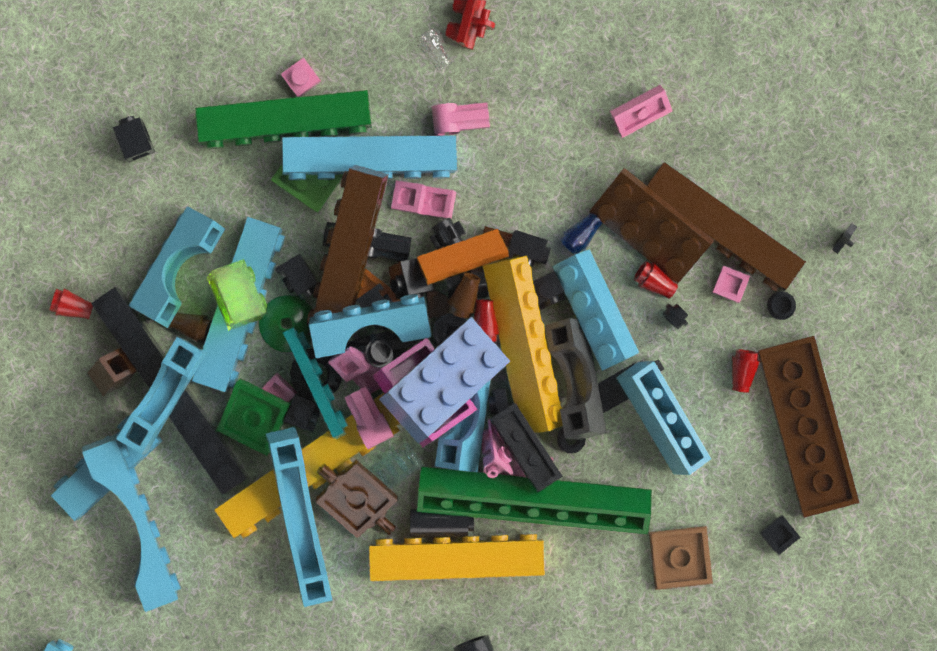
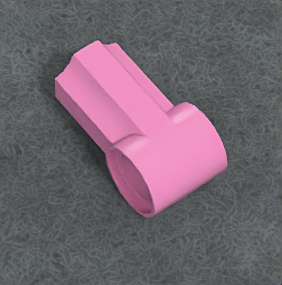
M446 103L431 107L435 136H445L446 132H449V135H454L465 130L490 128L487 103L458 106L455 103Z
M367 387L344 397L351 414L358 424L356 426L367 449L394 437L383 413L380 414Z

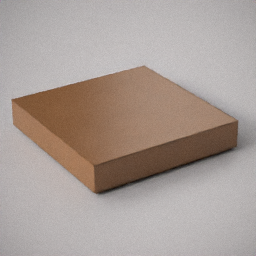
M707 526L649 532L655 590L713 584Z

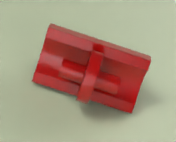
M454 0L453 11L463 14L461 24L449 22L445 36L456 41L464 48L473 50L476 37L484 38L486 29H495L496 24L488 20L491 11L484 9L486 0Z

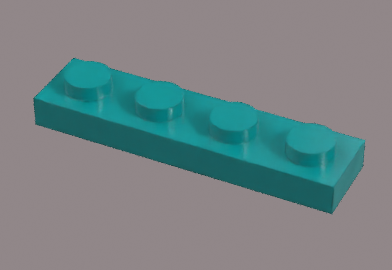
M295 328L283 332L332 437L338 439L346 435L344 427L348 426L341 410L335 411L331 401L335 400L334 394L328 384L323 386L319 375L323 374L317 359H310L306 349L310 348V344L304 332L298 334Z

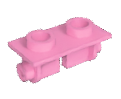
M489 419V429L483 431L482 454L485 455L483 457L484 473L490 478L497 477L503 470L512 475L513 456Z

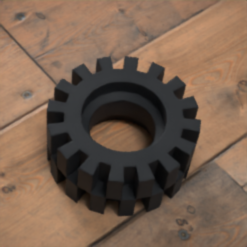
M307 349L310 359L316 358L314 349ZM335 355L316 358L318 363H321L327 369L328 375L323 386L328 384L332 392H336L342 382V377L328 363L329 359ZM296 359L293 360L290 369L291 384H293L294 389L301 396L315 400Z

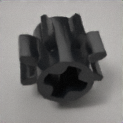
M447 218L432 227L434 235L430 236V239L436 250L441 247L463 241L461 236L465 235L466 232L460 221L453 223L451 218Z

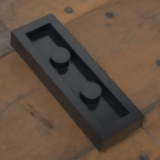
M516 403L490 419L537 493L563 477Z

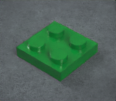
M240 378L236 381L216 431L268 456L270 450L266 433L281 430L291 403Z

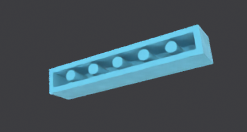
M456 136L282 137V175H289V180H306V175H318L319 180H333L335 175L344 174L345 171H349V168L358 165L389 174L388 179H392L393 174H404L405 179L421 178V174H433V178L437 179L450 178V173L457 171Z
M247 217L202 349L206 352V355L194 373L193 382L223 392H228L229 387L234 389L239 376V372L235 371L238 360L244 361L248 350V345L244 344L247 334H253L258 318L254 317L256 307H262L267 290H264L263 286L266 278L271 280L276 267V263L272 262L275 251L280 252L285 241V236L281 235L282 229L280 227Z

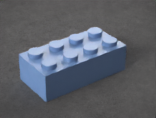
M471 317L379 400L419 444L428 438L501 371L510 360Z

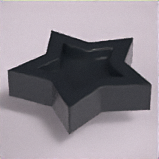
M851 223L843 231L833 245L832 250L838 254L845 244L849 247L853 246L854 242L850 238L857 229V226Z

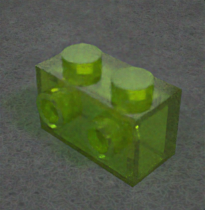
M244 259L210 272L207 280L228 331L261 320L266 314V300L262 293H258L254 284L256 278L253 269L250 266L247 267Z

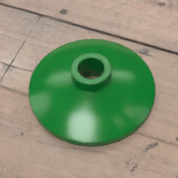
M284 295L274 298L263 308L259 318V330L262 338L271 348L277 351L292 352L283 332L295 328L298 334L304 332L308 342H310L312 338L311 335H308L310 328L307 325V318L312 308L307 302L301 301L296 296ZM285 318H290L292 321V326L289 329L282 327L281 323Z

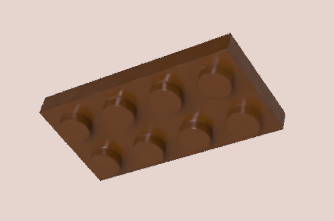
M623 168L589 211L651 263L654 262L677 284L714 242L710 236L625 168Z

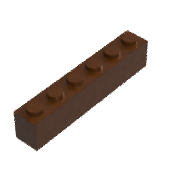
M665 162L647 185L714 240L713 243L717 245L715 250L727 259L731 256L741 262L739 267L752 276L754 273H757L763 277L762 283L774 292H777L778 289L781 291L787 290L806 263L805 260Z
M354 165L349 168V171L344 172L341 180V188H344L342 199L337 200L334 208V215L337 216L335 227L332 226L328 233L327 243L330 244L328 254H324L321 261L320 271H324L322 281L317 282L313 298H316L317 301L315 309H311L307 318L308 326L310 318L314 317V314L317 312L330 310L331 313L343 312L345 307L356 305L389 174Z

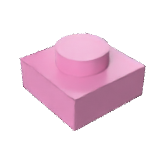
M304 57L281 73V76L297 97H301L321 82Z
M722 266L712 293L740 303L750 276Z
M276 373L262 388L287 402H290L295 394H297L296 390L279 373Z

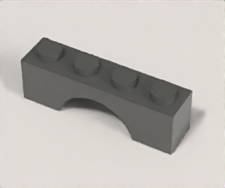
M568 318L545 325L549 352L560 364L566 380V403L560 409L565 438L583 440L606 434L592 350L578 319Z

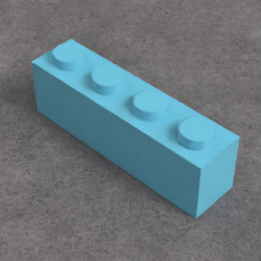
M590 249L575 254L552 266L602 371L638 354L639 351Z
M654 361L637 362L616 377L673 474L691 475L711 460Z
M130 415L117 426L120 431L116 434V437H118ZM157 436L147 454H140L126 445L129 457L125 458L128 468L136 467L163 440ZM84 458L75 465L77 471L70 478L65 475L53 486L56 491L51 495L74 521L79 520L110 491L106 486L92 479Z

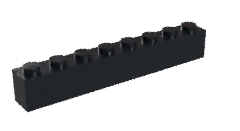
M114 287L91 304L150 389L166 355L136 311L129 306L130 302L121 289ZM186 387L169 418L221 494H226L248 479L249 476L220 433L216 431L217 429L189 388Z

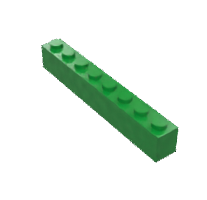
M421 467L417 512L648 534L651 519L652 489L557 480L537 493L527 477L498 474L497 477L490 478L485 473Z

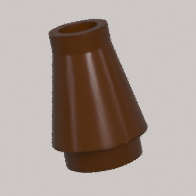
M464 273L462 280L448 300V311L461 318H469L471 313L475 312L480 277L472 273Z
M177 312L169 328L175 329L197 343L200 341L205 342L212 320H209L206 315Z

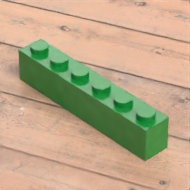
M368 90L195 108L198 141L201 145H206L207 149L224 148L223 143L235 142V146L252 145V140L263 139L266 144L281 142V137H309V134L320 133L321 137L338 136V131L349 130L350 135L366 133V128H372Z

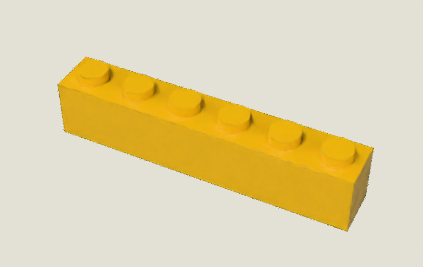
M527 256L483 265L491 300H494L501 349L510 360L506 365V371L513 402L516 403L534 433L548 432L563 426L560 413L562 407L558 396L557 382L554 378L551 355L547 347L544 324L540 316L538 297L535 293L532 270Z
M520 534V540H508V535H491L490 541H479V536L462 537L460 542H451L450 537H434L433 542L422 543V538H404V543L393 544L392 538L375 539L376 544H370L369 546L370 581L545 575L543 539H537V534Z

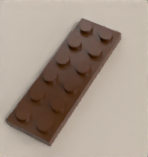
M815 336L757 350L802 517L805 518L860 503Z

